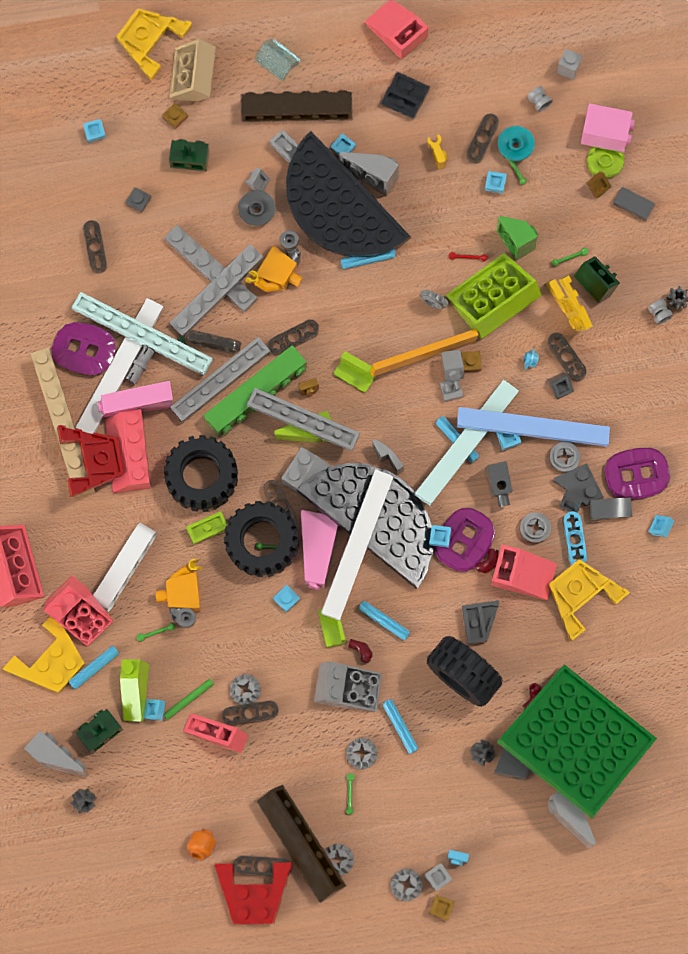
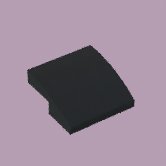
M397 71L380 104L414 119L431 87Z

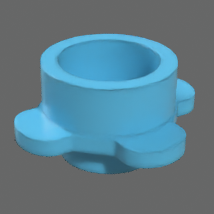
M532 348L531 351L525 353L523 358L525 369L536 367L539 354L535 353V349Z

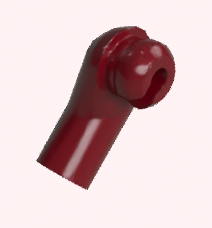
M489 549L488 559L478 562L476 570L480 573H488L493 570L497 564L498 550Z
M350 639L348 648L359 651L361 655L360 660L363 663H369L373 653L368 644Z
M532 683L529 686L530 699L522 705L524 709L542 690L541 686L537 683Z

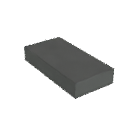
M624 187L620 189L613 202L619 208L645 221L655 206V203Z

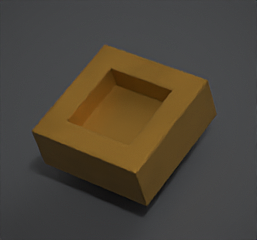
M174 103L162 114V118L176 129L188 118V114Z
M601 171L586 182L596 198H599L611 188L608 179Z
M480 351L461 352L464 372L482 371Z
M317 378L298 384L301 396H311L319 390Z
M436 894L429 914L448 921L455 902Z

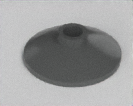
M250 191L241 198L238 212L245 223L252 226H261L273 218L275 202L264 191ZM256 208L261 210L259 213L254 212Z

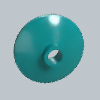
M511 126L503 130L499 135L498 149L508 160H524L534 150V137L524 127ZM513 144H518L519 147H518V148H514L512 145H513Z

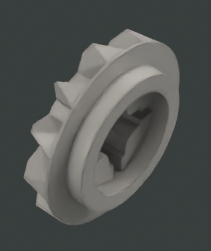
M422 290L419 295L425 304L433 308L446 309L448 306L447 299L433 291Z
M561 442L552 448L550 461L552 466L558 469L559 472H568L578 466L580 452L574 444ZM563 450L567 456L571 457L568 458L566 464L563 459L559 458L562 457Z
M530 513L522 519L520 532L524 539L531 543H540L549 536L551 523L541 513ZM536 521H538V528L541 531L537 530L535 535H533V529L529 526H534Z
M243 674L236 676L231 682L229 691L236 703L250 705L259 698L261 686L253 675ZM249 682L248 689L252 693L245 692L242 695V690L239 686H245Z
M363 737L354 739L346 750L348 762L357 769L371 767L378 756L376 745L370 739ZM361 745H363L364 751L371 753L364 755L363 761H361L360 755L353 753L360 751Z
M334 844L329 846L325 853L330 860L336 857V851H338L340 857L347 858L341 861L340 868H338L336 862L331 861L339 875L342 876L347 874L353 867L354 856L347 846Z
M402 869L392 877L391 890L395 897L402 901L414 900L422 891V879L412 869ZM408 877H410V884L413 885L415 889L407 888V890H405V893H403V885H401V883H399L398 881L405 882L408 879Z

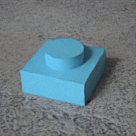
M101 119L83 124L88 143L106 138Z
M341 134L330 146V150L339 156L341 152H352L356 148V143L344 134Z
M488 171L485 191L503 194L507 174Z
M496 432L503 451L519 446L522 443L519 435Z
M656 515L648 532L654 536L667 538L674 520L670 517Z
M432 525L429 545L449 548L451 527Z
M286 585L273 597V600L287 613L300 600V597Z
M146 699L144 719L162 721L166 701Z
M449 850L447 859L451 860V864L462 866L463 863L467 864L469 854Z

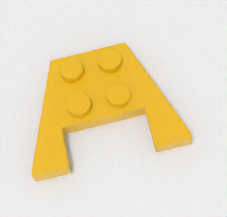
M137 8L116 37L152 81L160 71L161 65L147 57L167 29L184 38L193 25L190 21L184 22L174 17L168 18L160 16L158 13Z
M569 275L559 279L561 286L567 294L566 296L556 279L545 283L561 310L568 317L569 324L574 330H587L593 326L584 306L580 305L576 298L579 296L576 289L573 290L569 284L572 282Z
M580 559L575 561L548 584L571 641L586 630L573 613L603 589L614 604L620 602L630 593Z
M50 616L43 623V627L57 639L30 668L14 655L4 666L3 670L46 689L60 693L67 686L69 680L85 666V663L65 628Z

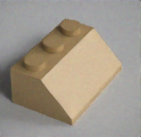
M197 39L175 47L170 99L201 101L210 97L216 46Z

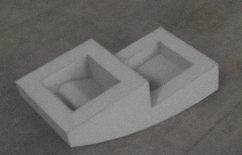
M373 440L372 447L380 461L383 462L388 459L397 475L404 472V466L395 453L380 441Z

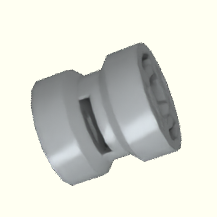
M542 86L536 87L527 96L528 100L535 104L538 112L544 111L553 102L551 97L545 94Z
M660 299L648 307L649 312L655 316L654 320L657 325L673 317V313L666 307L667 303L664 299Z

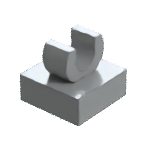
M255 168L254 171L249 173L251 177L249 180H245V183L253 190L264 191L270 178L262 169Z
M459 380L440 382L444 402L463 398Z
M441 863L425 874V877L435 891H438L453 880Z

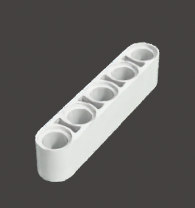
M142 523L136 526L93 595L106 612L111 610L156 538L157 532Z

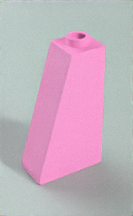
M170 381L101 395V401H98L99 413L103 412V417L106 418L122 411L141 409L142 412L168 409L172 406L173 402Z
M302 510L301 523L305 582L309 585V588L320 590V587L325 588L339 526L324 514Z

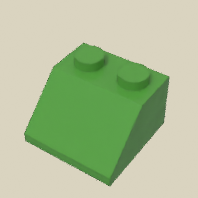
M504 216L498 217L496 231L516 261L535 250L538 233L534 226H530L527 221Z

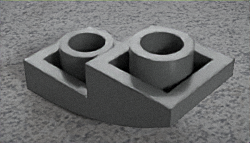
M631 498L589 501L591 520L632 517Z

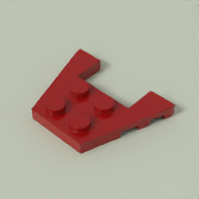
M58 425L57 431L60 444L80 443L86 477L68 479L70 497L77 496L123 476L124 468L117 437L95 432L91 434L83 432L81 429H69L64 425Z
M233 863L215 864L233 924L275 923L293 863H273V884L234 885Z

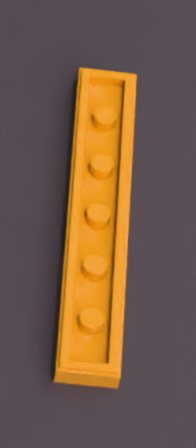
M476 329L373 363L370 373L374 377L441 354V352L473 343L479 334Z

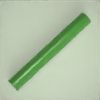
M209 678L163 714L164 717L169 720L212 687L214 683Z

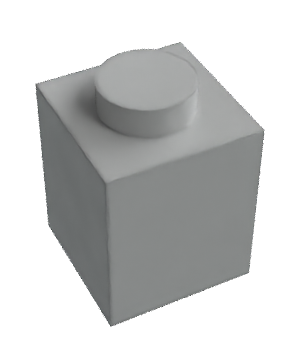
M565 49L558 64L557 74L574 80L581 66L583 56Z
M461 351L441 352L445 382L464 379Z

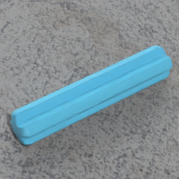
M395 249L372 257L342 258L341 265L343 269L395 258Z
M444 416L436 421V425L454 444L461 434ZM473 450L467 459L473 463L479 458V454Z
M363 601L360 604L359 610L402 640H406L410 635L408 629L368 602Z
M114 646L108 648L69 680L70 685L77 689L118 656V650Z
M391 699L385 701L383 707L407 751L410 754L418 750V746Z

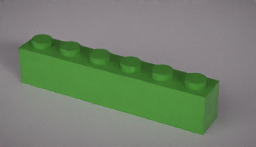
M293 345L205 413L203 415L204 420L218 437L222 434H228L233 429L232 426L237 422L239 424L242 423L251 411H256L247 407V403L255 388L275 396L280 388L284 389L289 386L294 377H300L305 373L307 368L306 360Z

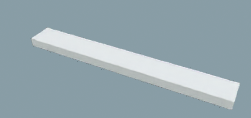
M147 298L136 320L153 328L164 306ZM125 337L76 425L77 429L91 434L93 432L96 433L104 418L103 412L99 413L98 401H101V395L119 391L143 345Z
M376 469L374 470L321 614L338 621L340 620L394 476Z

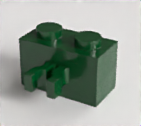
M185 139L172 140L169 156L170 168L207 171L210 153L209 144L203 141L188 142Z
M594 256L583 262L574 277L600 303L613 294L620 282L615 278L617 274L615 272L611 274L609 271L610 266H604Z
M108 709L98 711L93 716L94 719L89 723H83L76 733L92 754L123 731V728Z

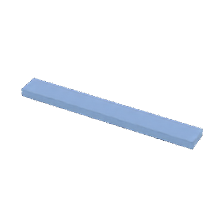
M463 407L458 409L457 427L605 447L609 445L610 427Z

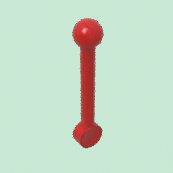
M455 252L449 253L450 260L464 258L486 261L488 259L486 254L479 256L460 255Z

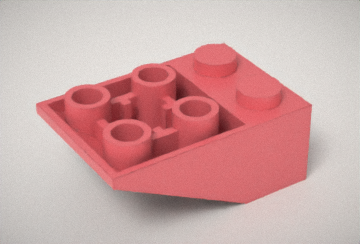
M393 0L386 2L364 21L401 60L428 37V26L414 13Z
M502 544L491 586L548 601L550 593L548 584L554 578L557 563L522 549Z
M73 575L46 600L44 611L87 647L113 622V619L89 589Z

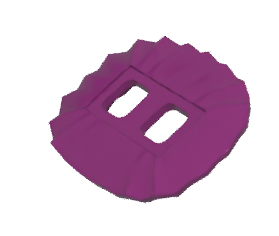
M73 322L65 324L57 332L51 350L52 357L58 365L77 373L97 375L104 372L111 364L116 346L115 340L109 332L94 325ZM72 340L81 342L77 352L68 349ZM89 345L99 347L95 357L86 355Z
M635 448L616 453L607 460L604 469L608 489L615 497L636 500L652 497L662 493L668 487L670 481L667 460L660 451L654 448ZM650 466L653 476L643 478L640 468ZM631 469L634 480L625 482L622 477V471Z
M461 508L455 511L443 525L444 527H451L449 548L434 546V553L439 561L455 571L467 572L476 568L477 563L481 562L487 555L495 538V527L492 521L483 513L473 508ZM467 525L477 530L472 539L462 533ZM457 541L467 546L463 554H459L452 549Z

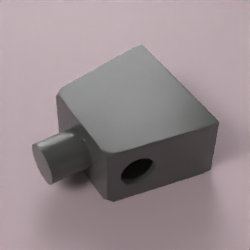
M507 461L487 465L485 472L491 497H497L499 507L510 505L508 494H511L513 491ZM497 483H501L504 489H498Z
M503 747L494 775L523 781L526 780L528 772L537 775Z

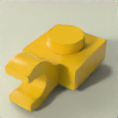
M437 134L436 138L438 141L434 143L428 137L427 144L431 148L437 168L440 170L445 168L448 158L445 150H441V136Z

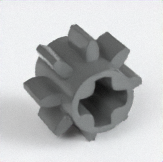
M680 286L676 290L671 288V295L666 297V300H670L669 307H675L676 311L680 307L686 308V302H688L686 294L688 290H683Z
M481 739L480 743L475 742L470 751L472 760L482 766L485 765V762L490 763L495 756L494 745L489 744L488 741Z
M89 788L86 790L78 789L72 794L74 801L71 802L73 808H76L78 813H88L95 807L93 801L97 798L94 793H91Z

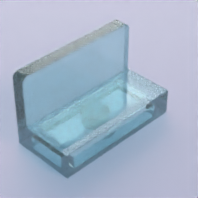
M273 38L263 43L255 58L257 62L280 80H284L289 70L298 66L300 62L297 56Z

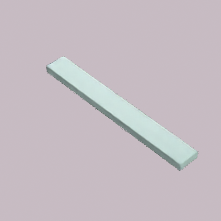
M80 292L71 307L72 310L143 346L151 348L155 352L205 376L213 362V358Z
M503 380L480 410L503 413L519 390ZM465 428L415 492V496L431 506L488 431Z

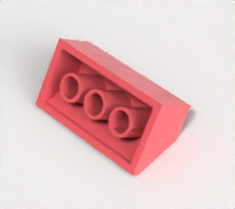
M142 410L122 411L105 419L107 435L118 438L124 468L123 476L112 480L113 493L150 489L151 481Z
M25 525L0 526V607L17 606L43 598L44 593Z

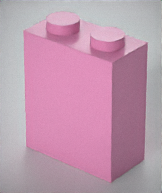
M589 104L580 144L624 152L626 145L630 146L632 135L628 133L633 131L635 121L631 120L633 112Z

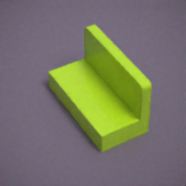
M346 351L343 352L341 362L334 371V376L363 393L367 392L376 376L372 377L370 373L372 366Z
M319 609L318 614L326 647L331 648L346 644L341 619L338 621L321 614L322 609Z

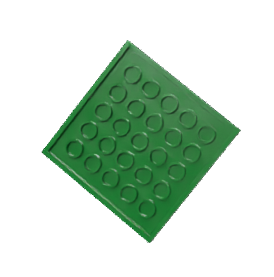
M564 664L500 737L497 743L592 819L657 738Z

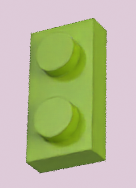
M219 511L186 526V529L193 544L196 545L223 533L228 525L222 512Z

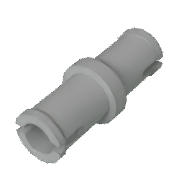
M147 346L143 347L126 377L129 382L137 384L143 371H146L148 368L147 364L155 353L154 350Z

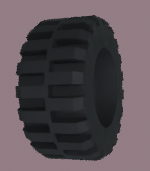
M199 435L197 439H194V436L188 437L189 441L184 442V440L178 442L179 446L177 448L173 447L170 450L171 455L167 456L165 460L164 478L168 491L177 503H181V506L186 509L190 507L192 511L197 512L198 509H202L203 512L209 511L208 508L213 507L215 510L219 508L220 503L225 504L228 501V497L232 496L235 492L234 488L238 483L236 460L233 457L232 451L226 448V444L222 441L217 442L214 437L209 439L205 435ZM200 458L214 461L219 468V477L213 485L204 489H195L186 484L183 472L190 462Z
M255 501V504L252 505L250 503L245 504L243 509L238 508L235 511V516L229 518V525L225 527L224 531L226 533L224 537L225 549L232 562L241 571L243 570L251 576L256 575L263 578L264 575L271 577L276 572H283V568L289 567L293 557H296L298 553L297 547H299L300 542L298 538L299 532L291 515L281 506L273 505L272 502L268 501L266 503ZM268 522L274 525L279 532V545L269 555L254 556L245 548L244 536L247 530L254 524Z
M444 637L427 657L428 667L440 680L464 699L478 707L485 706L502 686V677L494 667L476 651L454 637Z

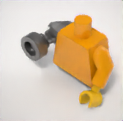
M285 231L280 236V244L285 249L286 255L275 246H272L257 272H248L252 275V279L249 277L245 278L247 283L254 282V285L265 292L284 291L289 283L296 287L300 286L303 277L296 274L297 266L300 264L301 252L297 248L299 238L294 231Z
M191 559L189 564L173 573L166 580L167 590L155 591L156 602L168 601V613L171 619L185 629L191 628L195 624L196 615L194 612H201L198 576L194 572L202 570V566L196 567V563L200 559Z

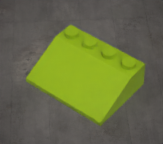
M505 253L445 295L472 330L476 329L479 337L482 339L542 296L537 281Z

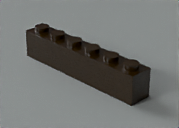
M323 90L316 93H311L310 91H302L301 93L290 91L282 93L265 92L264 94L247 92L241 94L242 122L352 120V92L346 90H339L338 92Z
M283 784L271 789L257 800L272 828L279 836L282 844L289 852L320 903L331 898L346 887V884Z

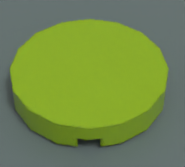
M593 147L589 151L587 158L588 169L594 176L601 171L607 179H612L622 171L624 155L619 151Z

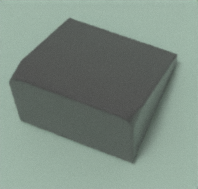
M564 372L547 380L556 399L574 392L568 374Z

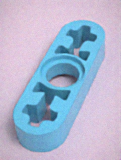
M571 511L565 515L563 520L569 562L572 565L577 561L573 560L576 551H571V548L578 549L582 547L578 552L579 556L583 557L581 561L586 563L587 553L581 516L577 512ZM570 517H573L574 520H577L574 524L575 530L568 532V530L572 529L571 522L567 521ZM578 535L581 542L579 544H572L570 536Z

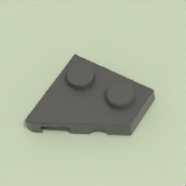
M587 463L553 478L555 484H559L565 490L584 498L582 501L584 506L590 505L589 501L604 498Z
M499 600L462 606L468 645L488 641L499 606Z

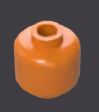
M202 829V831L193 832L187 844L190 856L198 860L211 856L216 845V839L212 836L213 833L211 831Z

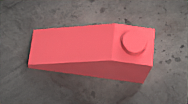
M192 713L183 731L238 753L242 752L248 738L246 733L236 727Z

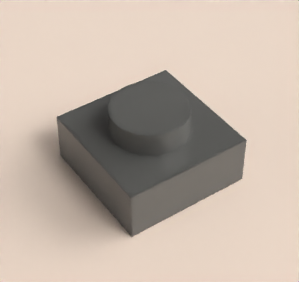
M134 187L126 200V205L143 213L151 200V195Z
M566 490L559 507L569 512L574 511L578 513L584 498Z

